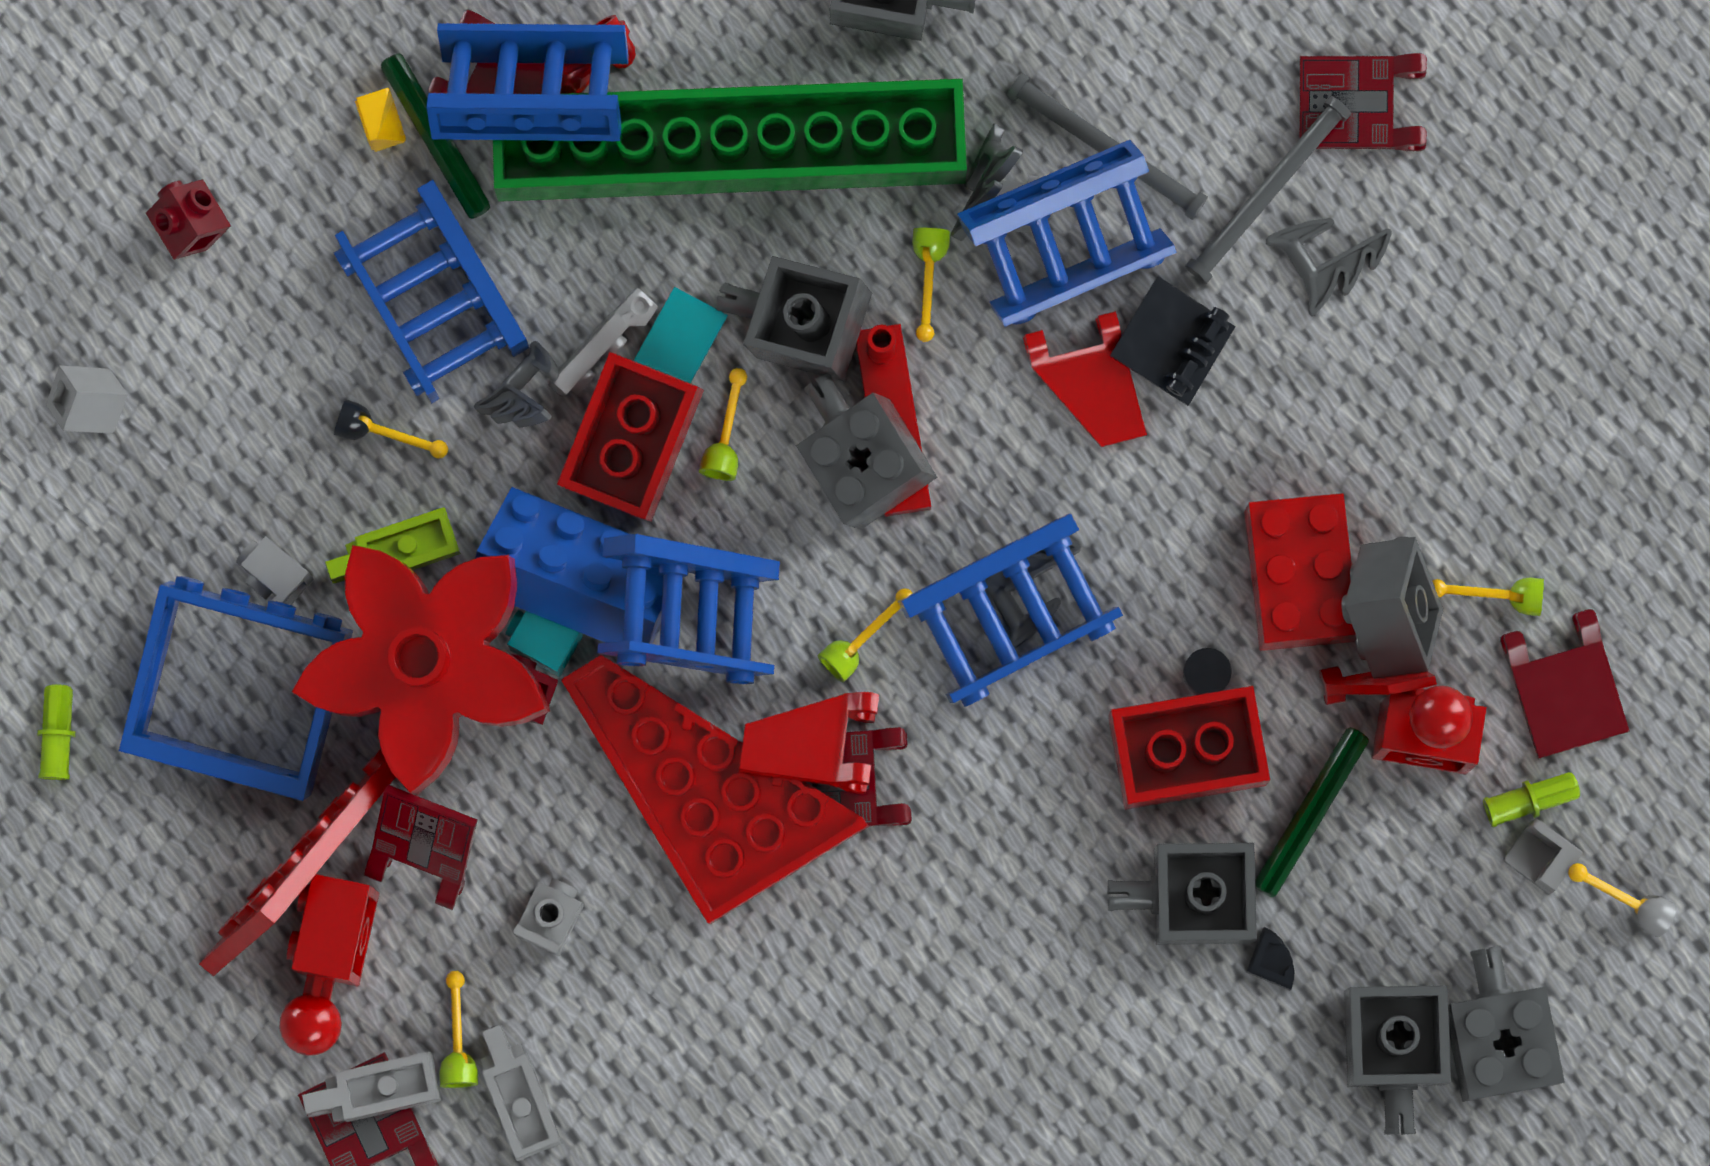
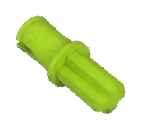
M52 684L44 689L42 729L37 730V735L42 736L40 773L38 778L70 780L71 738L76 737V732L71 731L73 689L71 686Z
M1568 772L1530 784L1528 780L1524 781L1521 788L1490 798H1483V806L1488 821L1493 828L1499 824L1530 814L1534 818L1539 817L1542 810L1576 800L1580 797V788L1573 773Z

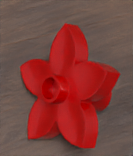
M352 545L345 571V596L349 611L356 624L363 631L361 637L336 642L321 651L306 666L292 692L317 708L342 716L361 717L381 711L378 736L382 754L394 776L411 794L418 795L440 777L452 760L458 744L459 717L462 715L485 725L505 727L523 724L550 712L542 687L528 667L514 656L490 646V642L507 625L514 609L517 592L515 559L509 555L486 556L461 563L447 572L436 583L429 594L420 577L405 563L380 550Z

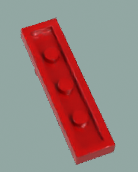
M881 324L873 328L863 329L860 331L856 348L864 396L867 397L871 393H876L890 399L922 451L901 324L888 326ZM928 484L886 512L884 516L931 510Z

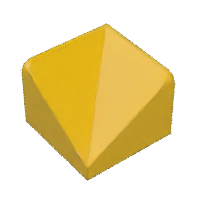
M389 88L356 97L357 101H355L371 150L377 152L406 141V136Z

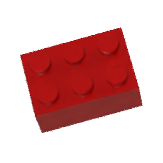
M609 352L557 485L652 522L704 390Z
M1344 493L1249 502L1244 514L1260 651L1354 642L1357 636L1352 623H1346L1342 612V598L1348 594L1351 583L1350 569L1352 566Z
M1253 686L1111 709L1108 715L1125 810L1264 787L1271 780Z

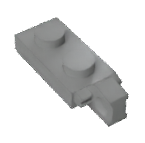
M635 288L559 368L558 379L556 381L548 380V386L559 396L567 395L570 391L576 395L579 394L595 376V373L590 370L602 356L607 359L609 352L616 354L627 341L622 336L628 327L646 326L658 306L639 288Z
M496 1025L482 1031L491 1054L480 1059L484 1069L482 1074L516 1161L562 1144L528 1053L524 1052L522 1044L519 1043L510 1047L502 1025Z
M423 1052L335 1072L334 1077L325 1079L326 1090L302 1095L305 1113L309 1118L332 1113L334 1123L355 1121L441 1101L431 1052Z

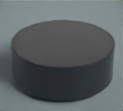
M1202 648L1193 652L1183 668L1184 682L1189 690L1196 695L1223 691L1230 682L1232 675L1231 664L1228 658L1222 652L1213 648Z

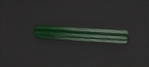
M400 53L386 58L381 63L384 75L470 219H474L483 215L490 209L489 201L454 141L431 138L426 108L428 97L405 58Z
M1352 727L1347 728L1255 880V888L1263 894L1275 897L1280 891L1369 743V738L1364 733Z

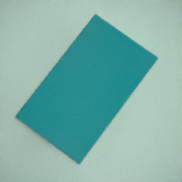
M674 287L633 361L691 384L728 315Z

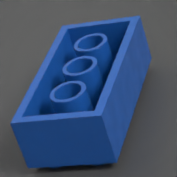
M511 487L478 547L475 559L509 555L515 559L517 578L515 607L605 643L623 641L627 569L622 568V560L603 557V544L606 537L629 535V533ZM651 566L650 570H646L642 642L653 644L661 628L663 576L659 575V567Z

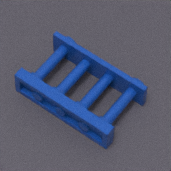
M438 23L437 33L442 62L451 63L447 93H428L426 108L432 139L620 141L622 127L618 95H607L610 65L628 64L629 55L625 25ZM470 63H498L494 94H466ZM517 63H545L541 94H513ZM564 64H592L588 95L560 94Z
M1130 139L957 213L964 232L975 247L980 244H986L1005 294L990 301V305L1004 327L1011 324L1026 323L1033 319L1038 312L1140 268L1149 269L1158 266L1166 257L1177 253L1175 245L1161 228L1152 232L1150 230L1134 183L1138 176L1148 173L1149 169L1144 155ZM1110 188H1116L1133 240L1108 250L1091 200L1094 198V195ZM1070 206L1074 208L1091 258L1065 269L1048 218L1052 213ZM1027 225L1031 228L1048 277L1022 287L1005 237L1008 232Z
M434 180L417 188L422 203L415 206L416 212L354 247L351 246L346 235L341 231L335 235L341 249L333 252L347 277L354 273L357 274L411 368L404 371L403 374L416 396H419L425 392L431 404L440 399L432 382L497 346L498 350L507 346L513 357L529 349L526 337ZM426 227L429 231L438 227L446 241L439 245L440 251L375 287L362 263ZM459 266L461 267L469 281L462 285L463 290L403 325H397L385 304L386 302L448 267L452 270ZM484 306L492 322L485 325L487 330L426 365L421 366L408 344L409 342L471 307L477 310Z
M1071 513L1048 523L898 601L906 618L917 615L921 622L926 621L959 685L955 690L945 694L950 703L961 700L964 707L969 706L988 696L990 693L986 686L1086 634L1090 641H1094L1116 629L1113 620L1123 616L1120 608L1113 607L1102 612L1069 548L1073 544L1069 536L1079 531ZM1043 549L1047 557L1053 556L1086 621L1063 634H1060L1027 570L1031 566L1027 557ZM1002 571L1005 579L1011 578L1043 641V644L1018 656L985 592V589L988 588L985 579ZM957 593H960L963 600H969L1001 663V666L976 678L943 614L946 607L942 601Z
M640 534L604 538L603 557L622 560V568L627 569L623 641L599 643L597 653L617 656V664L623 666H646L647 661L725 674L726 682L732 684H754L755 676L774 674L775 665L751 661L754 590L759 589V582L779 580L780 561ZM651 566L659 567V575L663 576L660 645L642 642L646 570H650ZM688 573L695 574V581L699 582L696 651L679 649L683 577L688 576ZM724 580H730L731 588L735 589L732 658L715 655L719 583H723Z

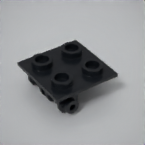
M1157 276L1110 356L1183 404L1189 406L1236 326L1228 322L1230 316L1225 311L1217 307H1213L1211 311Z

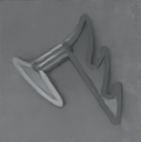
M995 123L992 125L966 179V184H964V187L972 190L973 193L963 211L995 198L1003 187V184L1000 182L1010 172L1023 153V150L1016 146L1005 149L1001 144V138L1005 130ZM958 218L951 231V236L963 241L967 235Z
M1331 218L1310 220L1290 226L1268 236L1266 244L1279 247L1287 253L1300 277L1303 279L1308 292V313L1310 316H1315L1329 300L1340 273L1343 275L1341 294L1347 296L1358 279L1367 254L1370 255L1369 268L1371 270L1377 268L1387 250L1392 234L1390 229L1387 228L1318 267L1314 264L1303 244L1331 229L1334 224V220Z
M537 341L531 342L528 356L509 374L497 390L475 403L474 408L480 414L491 415V418L497 424L513 421L519 428L534 426L550 420L551 414L520 390L538 371L552 381L558 379L557 365L552 356Z
M1072 542L1073 544L1069 548L1072 554L1076 555L1080 552L1081 546L1079 543ZM1037 552L1027 557L1031 565L1027 570L1032 579L1057 566L1052 555L1047 557V555ZM1002 571L985 579L988 585L985 591L991 596L1008 624L1009 638L1014 648H1017L1037 632V629L1029 613L1024 615L1010 592L1016 590L1011 578L1005 579ZM1054 598L1045 603L1051 616L1060 607L1061 600L1060 598Z

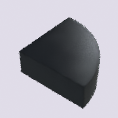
M1264 927L1246 973L1290 991L1295 975L1291 954L1282 939L1276 933Z

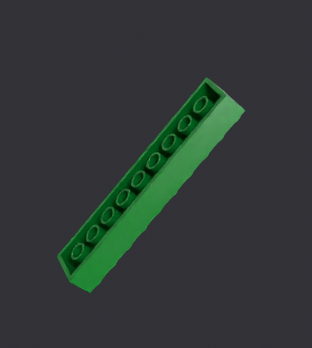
M963 78L608 92L607 95H618L622 127L620 141L493 140L494 190L498 202L966 184L967 174ZM569 93L568 95H588V93Z

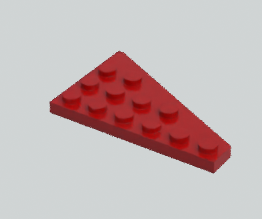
M599 655L561 679L709 925L869 827L863 817L805 781L739 772L742 750L741 741L603 655Z
M381 748L362 768V771L366 773L364 778L358 784L353 781L339 797L336 796L318 816L320 820L311 830H307L291 848L290 852L292 854L283 864L280 863L267 878L264 877L247 896L246 900L248 902L239 912L236 911L220 928L218 934L222 938L199 963L212 976H215L277 922L378 800L386 786L390 785L396 778L391 772Z

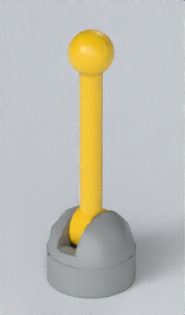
M1581 863L1571 865L1568 870V875L1572 881H1584L1634 908L1636 922L1640 928L1651 935L1660 937L1670 928L1676 915L1675 903L1657 895H1648L1637 900L1589 874L1587 868Z

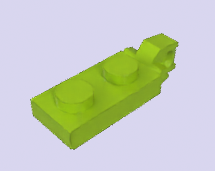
M443 507L356 536L355 541L345 544L347 555L326 561L325 564L332 584L345 581V571L352 545L380 550L405 563L412 570L461 553L446 509Z

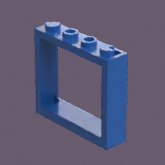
M176 576L175 582L168 581L160 584L119 751L304 801L312 795L332 712L315 707L299 772L147 731L179 602L332 642L331 645L350 639L353 630L341 627L342 619L331 615L315 613L313 619L295 615L296 607L286 603L268 601L267 607L249 602L250 595L238 590L222 588L221 594L203 590L204 582L189 577Z

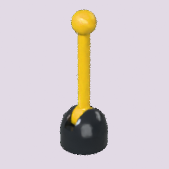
M345 399L334 430V435L358 440L367 433L372 432L430 451V454L437 459L445 457L448 453V446L442 440L430 442L372 422L367 408L359 403Z

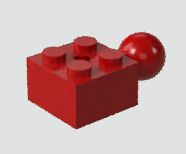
M1433 686L1428 689L1421 688L1387 695L1381 701L1372 759L1466 775L1479 762L1487 707L1475 705L1474 697L1463 695L1460 691L1449 686Z
M315 874L311 879V883L307 884L299 894L297 911L303 913L300 932L292 931L287 949V959L293 960L292 970L306 976L303 994L292 999L285 1006L279 1022L282 1039L291 1050L298 1054L306 1056L322 1054L333 1047L340 1036L342 1028L341 1016L337 1007L331 1001L335 982L358 987L360 985L380 894L370 885Z

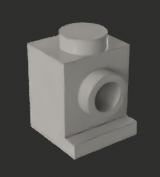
M266 536L259 544L256 541H252L236 560V563L249 574V577L244 582L265 600L273 594L275 597L272 601L292 605L314 580L306 569Z
M552 878L549 886L538 882L513 934L559 957L584 907L581 901L575 899L578 890ZM547 905H554L558 908L559 915L553 922H545L541 918V911Z

